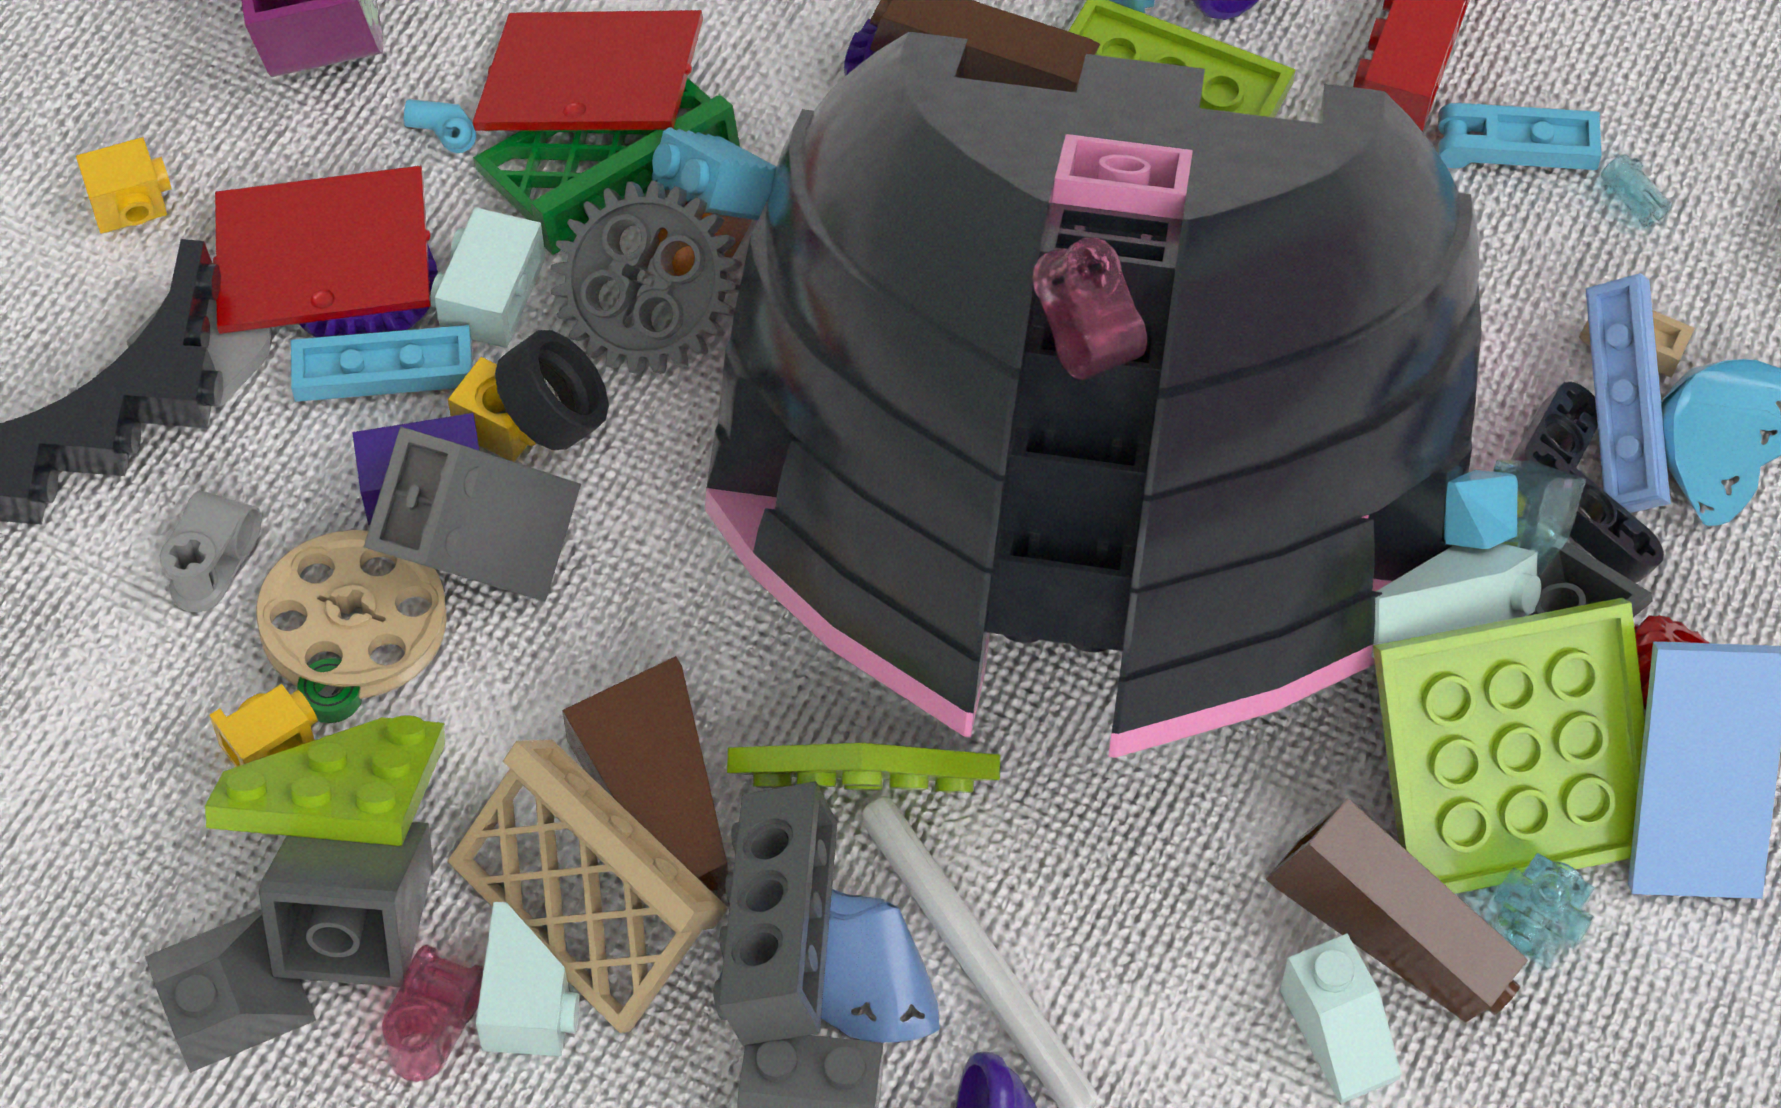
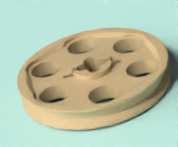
M366 530L332 532L310 539L283 556L268 573L261 586L256 606V618L263 650L274 669L296 687L299 677L330 686H361L360 699L394 690L409 682L425 669L434 658L443 641L447 621L443 585L437 571L428 566L364 548L368 534ZM376 557L388 558L396 564L390 573L383 576H371L365 573L362 567L368 560ZM313 564L328 565L334 570L331 577L320 583H310L300 578L301 572ZM411 597H421L432 604L426 613L416 617L403 615L397 610L402 601ZM355 607L362 608L363 615L354 613L349 620H344L341 617V613L350 614ZM286 611H297L306 617V621L302 626L291 631L277 629L272 624L276 616ZM393 644L405 651L403 658L391 665L378 664L370 657L372 652L382 645ZM319 652H334L342 658L337 668L328 672H317L307 665L311 657Z

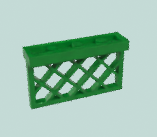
M687 77L679 108H691L692 110L676 119L674 130L681 129L685 132L690 130L695 134L700 132L714 137L718 135L740 147L733 105L721 94L711 99ZM521 130L474 156L473 160L476 170L526 219L541 223L544 247L554 255L561 251L556 246L557 241L574 242L577 236L567 223L569 219L584 224L590 220L584 207L586 201L603 209L606 207L604 190L609 188L616 191L622 199H625L627 182L631 181L640 185L644 197L646 196L648 186L653 181V155L661 142L662 134L665 130ZM558 132L575 133L572 144L546 143V141ZM588 133L614 134L611 145H587L585 140ZM626 134L647 135L629 146H623ZM510 159H528L525 171L500 170L498 166ZM540 160H567L564 172L537 171ZM579 161H600L584 172L576 173ZM532 188H554L533 201L529 198Z

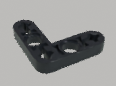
M1572 381L1564 382L1541 404L1510 459L1506 472L1517 477L1518 494L1594 558L1635 583L1640 582L1663 561L1664 551L1657 536L1647 526L1577 469L1584 452L1598 428L1595 396L1582 385ZM1581 508L1590 516V518L1581 510Z

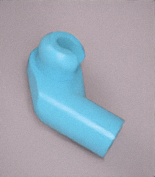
M407 99L404 108L405 127L433 130L443 146L454 153H463L474 145L476 131L473 122L460 105Z

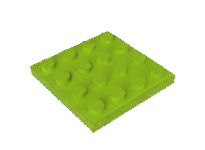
M1618 598L1372 645L1398 843L1453 893L1457 894L1631 859L1645 726L1631 602Z

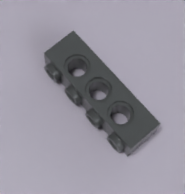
M816 781L742 794L739 822L732 825L731 839L735 853L733 873L727 875L725 883L729 915L728 924L722 926L720 930V949L724 960L722 978L714 983L713 997L719 1018L729 1022L742 1046L820 1033L838 822Z

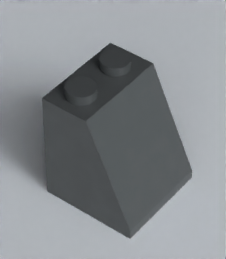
M412 822L402 846L286 836L263 877L259 888L273 977L405 988L433 869L429 823Z

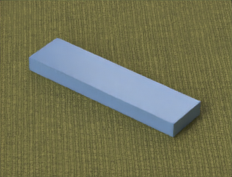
M1639 273L1586 288L1603 491L1630 513L1671 504L1650 281Z

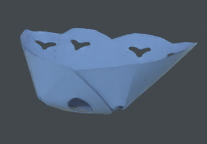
M832 889L821 1019H824L849 1037L880 1043L917 1040L931 1035L940 1029L939 1010L925 964L899 907L890 902H885V899L848 895ZM869 1002L870 1009L877 1019L872 1021L866 1014L853 1015L851 1010ZM910 1004H913L916 1010L925 1015L924 1019L912 1016L905 1022L900 1021V1017L906 1013Z

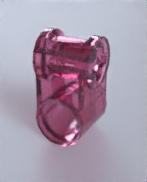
M1095 237L1083 238L1069 246L1068 250L1056 249L1040 257L1034 267V288L1041 300L1055 338L1057 355L1063 367L1071 376L1084 380L1138 359L1145 353L1147 347L1145 325L1140 314L1135 309L1121 270L1119 257L1113 247L1106 241ZM1096 263L1102 264V269L1090 273L1088 266ZM1064 276L1065 283L1057 286L1052 285L1053 279Z
M428 944L423 945L417 951L407 970L404 982L389 1010L385 1013L382 1022L389 1064L395 1074L405 1080L418 1082L434 1077L443 1069L466 1023L473 1018L478 1009L484 966L475 964L472 968L440 957L438 956L437 948ZM421 1033L430 1036L427 1041L420 1045L409 1046L401 1043L411 1034Z

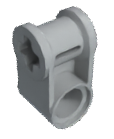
M198 490L192 495L184 509L182 518L168 541L162 546L159 555L162 570L171 578L169 584L170 595L177 607L188 612L197 613L211 609L223 599L225 591L243 560L249 556L258 540L262 523L261 511L258 507L202 490Z

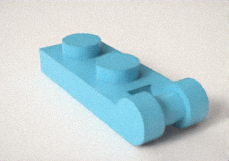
M1450 103L1440 108L1438 112V128L1441 134L1444 135L1439 142V156L1448 168H1462L1473 162L1598 170L1602 156L1600 112L1468 103ZM1470 131L1483 132V135H1471L1468 133Z

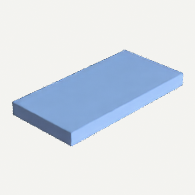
M1653 642L1628 886L1632 894L1763 899L1781 747V646Z

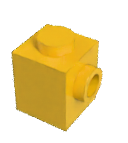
M144 137L76 155L100 234L131 225H140L149 220L168 215L161 192L172 190L162 156L150 158Z

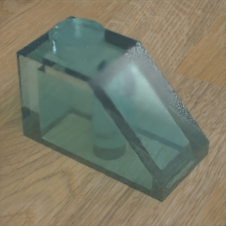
M1496 460L1493 472L1510 473L1515 475L1518 480L1517 537L1505 541L1503 544L1538 552L1537 576L1540 577L1569 539L1586 479L1534 461Z

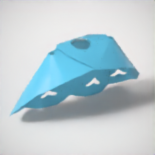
M1749 359L1725 360L1694 367L1672 386L1670 392L1661 400L1667 468L1702 523L1707 526L1728 523L1740 513L1758 489L1760 467L1781 456V414L1779 407L1776 405V401H1781V368ZM1760 430H1777V434L1768 437L1769 440L1766 444H1761L1762 435ZM1739 476V481L1731 486V495H1727L1721 481ZM1698 502L1712 507L1714 510L1705 509V512L1702 514L1699 511L1700 505Z

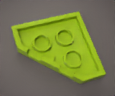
M410 715L395 718L381 717L223 771L205 805L206 828L402 846L445 746V723L423 721L419 717Z
M873 743L728 747L727 773L753 775V787L758 788L791 786L792 777H797V784L816 781L819 787H836V778H842V785H844L845 790L880 791L883 787V780H889L890 789L926 790L928 789V781H935V792L973 793L974 781L1000 780L1001 755Z

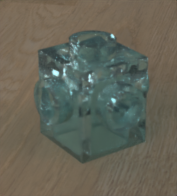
M1537 853L1524 873L1513 868L1497 891L1494 901L1500 904L1502 908L1494 929L1521 954L1549 970L1563 947L1566 945L1575 950L1591 926L1595 916L1585 910L1595 887L1585 882L1583 877L1573 867L1563 862H1552Z

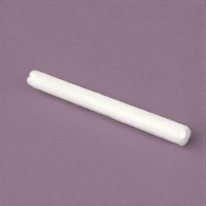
M884 796L867 804L862 810V824L1058 1107L1094 1108L1097 1104V1092L892 799Z

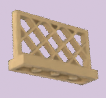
M553 740L516 741L503 760L510 768L447 862L492 907L493 902H507L565 967L567 981L619 1033L631 1032L701 931L714 929L728 910V907ZM522 786L535 796L538 825L515 826L513 799ZM554 816L561 822L554 823ZM498 823L499 829H494V827ZM569 829L579 839L581 867L559 869L555 830ZM538 832L542 871L520 873L516 834ZM500 836L503 875L490 876L473 858L487 838ZM597 857H598L605 865H598ZM612 871L623 881L626 910L602 912L599 872ZM582 874L586 914L563 916L559 877ZM543 878L546 918L534 919L523 909L521 880ZM504 882V889L498 883ZM642 901L650 908H642ZM657 914L676 934L661 954L647 955L643 916ZM626 917L630 957L607 959L603 919ZM587 921L590 960L576 961L566 951L564 923ZM541 925H547L548 932ZM647 963H654V965L648 972ZM631 965L634 993L624 1007L610 994L609 966ZM586 968H591V975L585 970Z

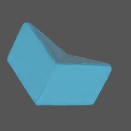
M1474 470L1449 481L1444 516V540H1446V544L1489 549L1517 537V477L1510 473Z

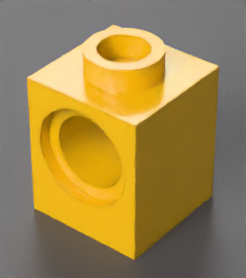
M480 357L448 398L450 415L456 416L473 413L479 446L515 462L527 445L533 446L536 443L518 428L507 412L497 414L498 412L506 411L497 391L495 379L497 364Z

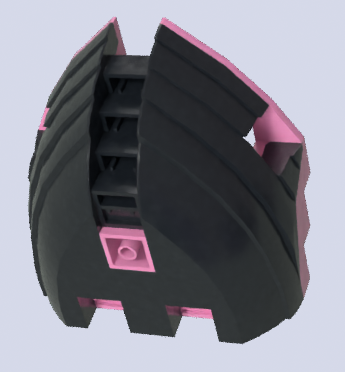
M908 32L875 52L853 69L827 93L814 111L801 110L782 149L775 170L771 193L750 236L734 310L731 337L725 349L719 417L714 432L706 487V513L755 580L830 650L964 737H971L986 670L990 633L1004 635L1007 639L1019 643H1033L1038 640L1071 644L1078 650L1092 653L1102 652L1107 649L1123 651L1108 757L1113 758L1276 712L1375 665L1374 658L1371 657L1375 632V598L1382 595V592L1376 591L1454 546L1446 544V540H1444L1446 494L1449 481L1469 472L1482 334L1477 219L1471 194L1459 193L1449 169L1433 145L1411 117L1385 91L1324 84L1319 123L1202 109L1200 108L1205 72L1203 68L1086 54L1076 93L964 79L968 39Z

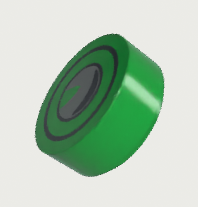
M336 658L322 659L308 667L317 672H328L337 668L342 660ZM302 677L298 679L297 690L308 700L318 722L336 723L352 716L362 703V699L359 698L361 686L338 687L316 683Z

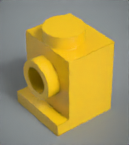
M283 684L278 685L267 693L251 696L240 705L236 712L227 717L220 708L209 714L219 746L235 767L314 741L311 726L318 722L316 714L305 696L299 690L289 694Z

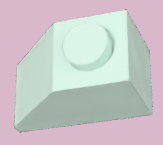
M493 902L476 1018V1027L482 1051L562 1056L565 1033H576L579 993L569 992L565 967L508 903Z
M1348 933L1288 957L1279 992L1339 1103H1345L1400 1080L1402 1074L1379 989Z

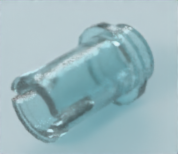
M1622 154L1613 159L1601 172V178L1605 181L1603 188L1607 194L1615 193L1639 220V224L1643 228L1650 227L1654 224L1651 216L1653 215L1657 221H1660L1671 209L1672 202L1642 171L1643 162L1640 159H1631L1628 154Z

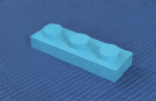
M469 325L291 340V389L295 402L455 389L473 367L472 339Z

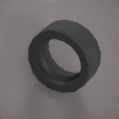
M538 330L498 360L495 379L500 399L508 415L518 428L535 443L551 450H566L606 421L609 402L603 380L586 353L568 337L553 330ZM545 380L548 381V383L551 385V387H552V388L554 389V391L557 393V395H558L560 401L555 397V395H554V394L552 393V391L549 389V387L547 386Z

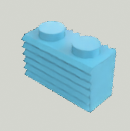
M671 127L663 131L661 142L657 146L652 160V180L663 184L665 190L671 191L674 186L686 190V200L688 203L696 197L707 202L706 213L751 220L759 219L771 193L776 170L775 165L718 135L714 137L700 132L695 134L690 130L685 132L681 129L676 131Z

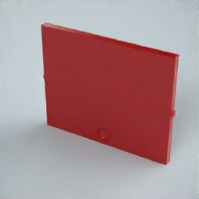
M702 10L509 13L492 65L488 68V77L473 119L475 131L666 130L669 127L674 129L687 77L692 72L691 63L703 22Z
M421 165L215 192L216 256L213 258V264L219 265L221 273L220 291L216 299L217 329L219 334L431 307L427 244L431 234L426 227L424 175Z

